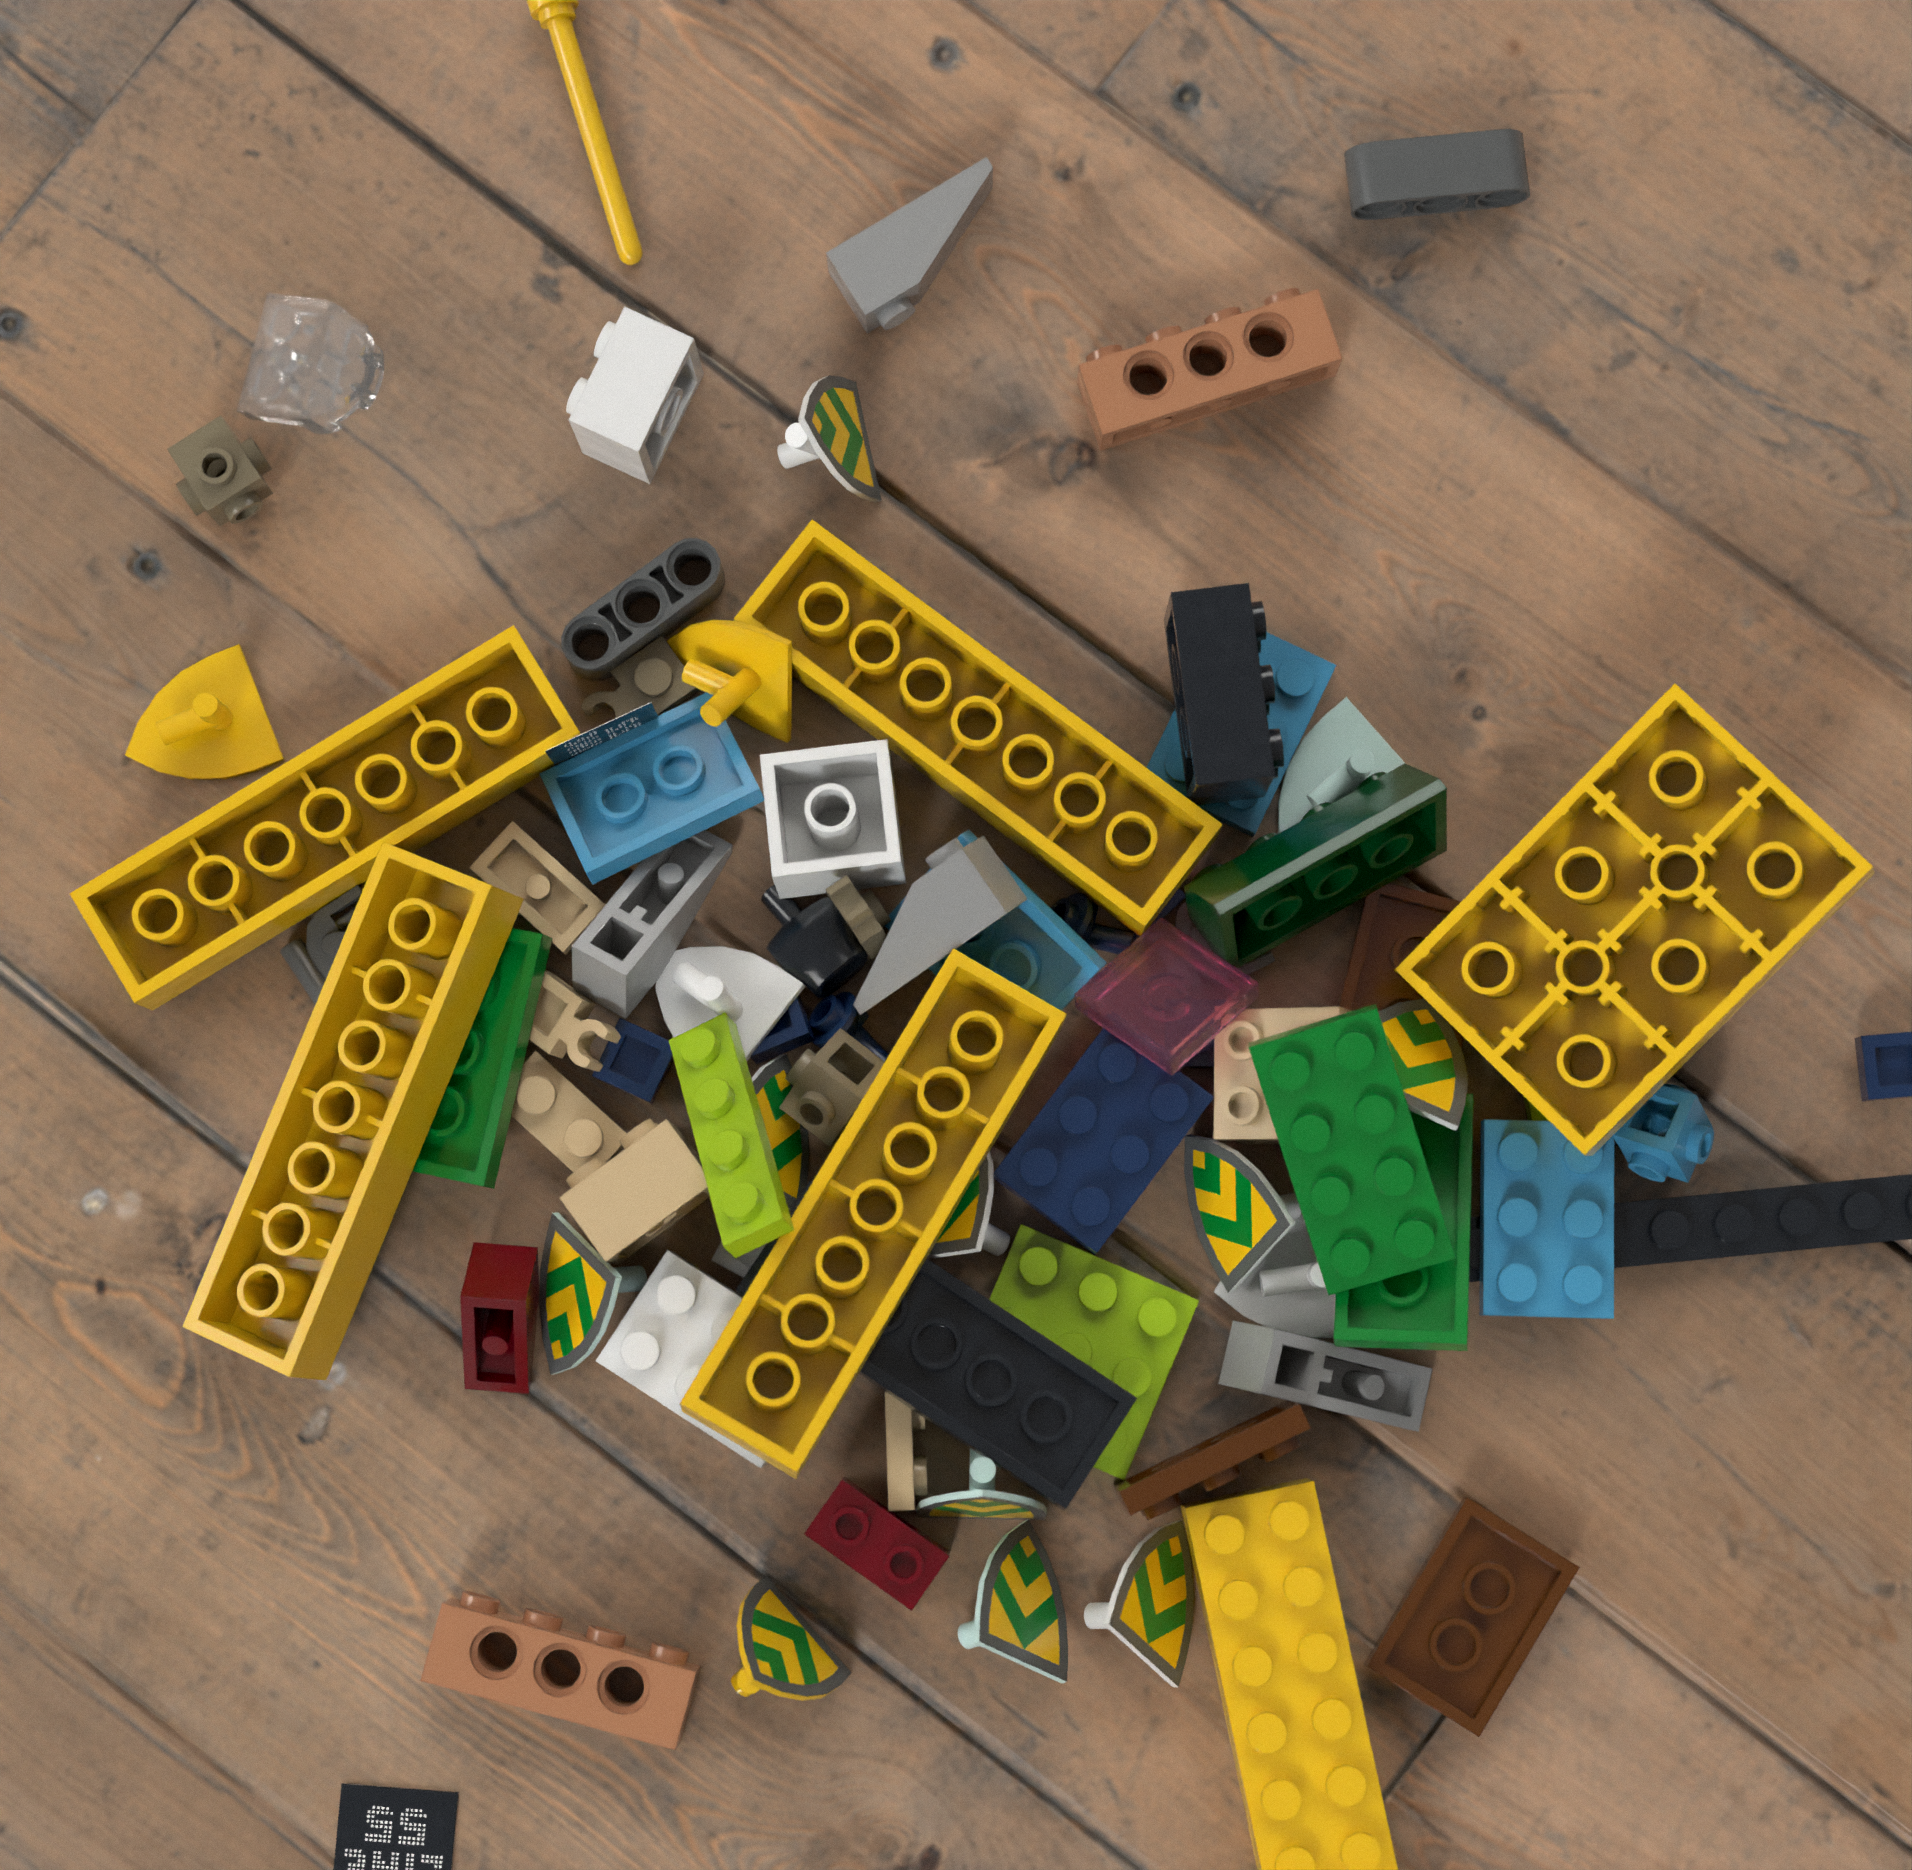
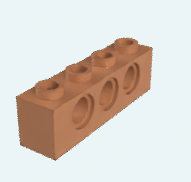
M1298 288L1286 289L1264 300L1265 306L1243 313H1241L1239 307L1226 308L1209 315L1204 320L1205 325L1182 332L1180 326H1170L1151 333L1145 338L1146 343L1123 350L1121 345H1110L1091 352L1086 356L1087 362L1079 364L1077 384L1099 450L1109 449L1335 377L1343 358L1319 289L1303 294L1300 293ZM1259 335H1268L1279 342L1282 351L1275 356L1264 357L1252 349L1249 341ZM1199 354H1210L1221 362L1223 370L1212 376L1201 375L1192 368L1190 360ZM1148 372L1158 376L1164 388L1156 394L1145 395L1136 391L1131 385L1130 380L1139 373Z
M463 1591L460 1600L451 1598L441 1604L420 1681L676 1750L681 1743L701 1668L700 1665L687 1662L689 1651L658 1642L651 1643L649 1652L624 1645L626 1634L595 1625H589L586 1634L561 1628L563 1617L538 1609L526 1608L523 1617L498 1611L500 1600L475 1592ZM491 1633H505L515 1642L517 1656L512 1666L499 1667L491 1663L487 1658L485 1642ZM564 1649L572 1652L577 1657L580 1663V1675L575 1683L561 1684L550 1676L547 1662L552 1651ZM626 1666L639 1672L644 1682V1691L641 1698L635 1701H624L615 1696L610 1687V1677L614 1669Z

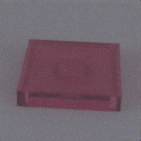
M1160 918L1074 994L1075 1008L1164 1071L1174 1075L1259 997V983L1163 918Z

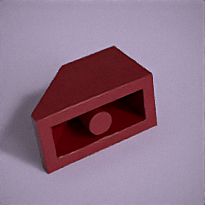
M473 1242L460 1295L465 1389L529 1394L539 1303L538 1247Z

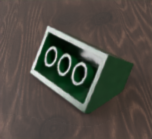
M1405 763L1388 773H1375L1362 781L1356 791L1333 804L1325 802L1315 806L1304 815L1299 823L1281 833H1268L1261 836L1248 847L1245 853L1223 865L1220 863L1212 864L1202 869L1192 879L1191 883L1184 886L1188 916L1226 972L1230 973L1447 851V788L1439 778Z

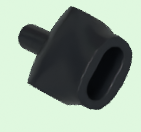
M775 885L767 889L762 895V903L782 925L781 929L768 943L767 950L786 972L802 982L818 998H824L838 990L856 975L867 962V952L828 897H824L802 910L793 898L780 899Z

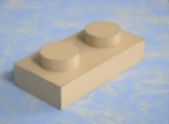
M513 821L469 867L485 883L523 898L524 901L519 913L542 934L553 938L552 943L565 955L572 949L575 941L606 905Z
M535 1051L525 1061L511 1116L573 1172L596 1157L601 1162L605 1161L606 1163L614 1158L623 1148L619 1140L627 1133L540 1053Z
M885 1392L888 1511L915 1510V1496L927 1495L926 1456H913V1430H925V1418Z

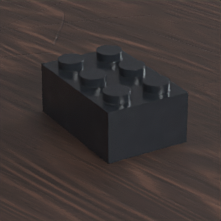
M1249 583L1171 592L1163 621L1187 798L1196 805L1262 798L1265 796L1273 779L1278 778V768L1284 767V752L1280 729H1269L1267 716L1270 714L1269 704L1275 703L1272 667L1270 664L1260 665L1259 661L1261 640H1266L1267 637L1262 601L1251 602Z

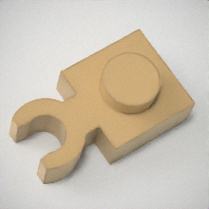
M545 970L529 1040L550 1055L563 1058L567 1052L571 1061L576 1065L600 1072L603 1064L594 1059L590 1053L592 1041L599 1036L605 1040L618 1043L621 1036L613 1026L595 1019H587L596 1004L575 991L552 972Z

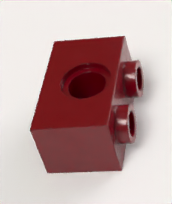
M845 1476L804 1533V1535L911 1611L950 1557L949 1550L894 1511H888L886 1505Z

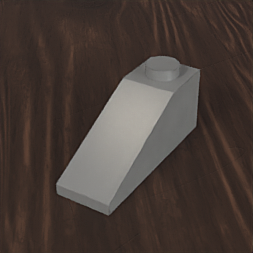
M987 157L826 252L828 272L866 333L879 326H882L884 330L892 329L906 321L915 312L914 305L922 300L993 188V166Z
M704 830L644 859L572 945L573 989L626 1019L666 968L732 853V844Z
M984 835L964 847L956 837L925 859L932 870L913 882L853 1004L860 1015L950 954L953 948L957 949L1027 900V897Z
M1233 1321L1218 1384L1419 1432L1432 1368L1349 1347H1335V1344L1274 1328Z

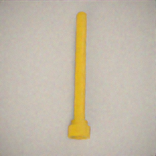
M526 0L531 17L540 22L541 28L549 30L619 259L624 264L634 265L641 260L643 251L572 22L576 19L575 9L578 7L579 2L578 0Z

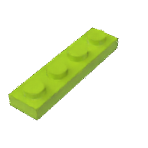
M722 1013L670 1039L669 1044L722 1244L734 1258H737L793 1231L794 1227L737 1025L726 1013Z

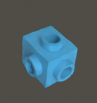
M1664 1084L1613 1135V1138L1629 1163L1628 1167L1636 1174L1657 1182H1664L1668 1176L1689 1183L1696 1164H1703L1711 1152L1714 1141V1129L1697 1095L1683 1087Z

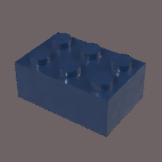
M1110 1019L994 1171L993 1177L1002 1186L1095 1255L1214 1096Z

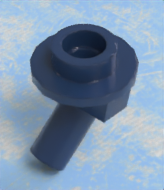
M1074 893L1067 898L1059 899L1051 907L1093 949L1131 957L1135 947L1136 933L1095 923L1098 906L1085 894Z
M841 992L836 996H826L816 1005L809 1019V1024L812 1026L811 1029L815 1041L812 1043L822 1048L841 1028L884 1062L889 1056L887 1051L862 1026L869 1018V1014L866 1011L860 1015L853 1004L857 997L850 992Z

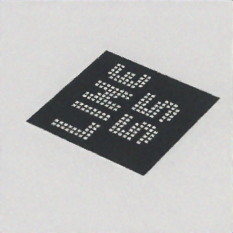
M650 702L545 750V752L556 766L597 745L658 718V715Z
M342 1783L333 1870H451L458 1792Z

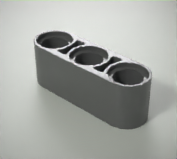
M1496 129L1373 141L1356 145L1344 153L1351 215L1360 220H1379L1501 208L1519 204L1530 197L1523 133L1514 129Z
M685 538L673 544L575 616L565 626L561 636L562 650L572 669L581 678L590 681H604L612 677L610 671L660 636H663V638L667 637L713 603L722 593L725 584L723 567L715 548L707 541L698 538ZM700 560L711 566L709 577L699 585L689 586L678 579L680 569L690 561ZM650 597L660 603L657 616L647 623H637L628 618L630 606L640 598ZM599 634L609 639L607 652L601 658L595 661H586L577 656L579 643L585 637Z

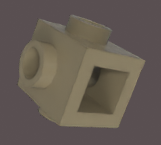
M222 416L217 417L167 449L185 477L176 483V486L196 516L207 511L220 527L229 521L232 524H237L251 518L263 507L264 503L262 500L273 494L262 476L272 470L268 461L251 437L241 443Z
M840 1028L817 1054L807 1049L794 1064L785 1078L793 1087L779 1108L831 1147L844 1131L883 1066L884 1061Z

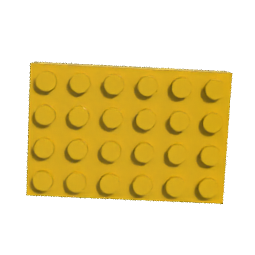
M1674 683L1395 970L1582 1154L1593 1156L1875 874L1874 867Z

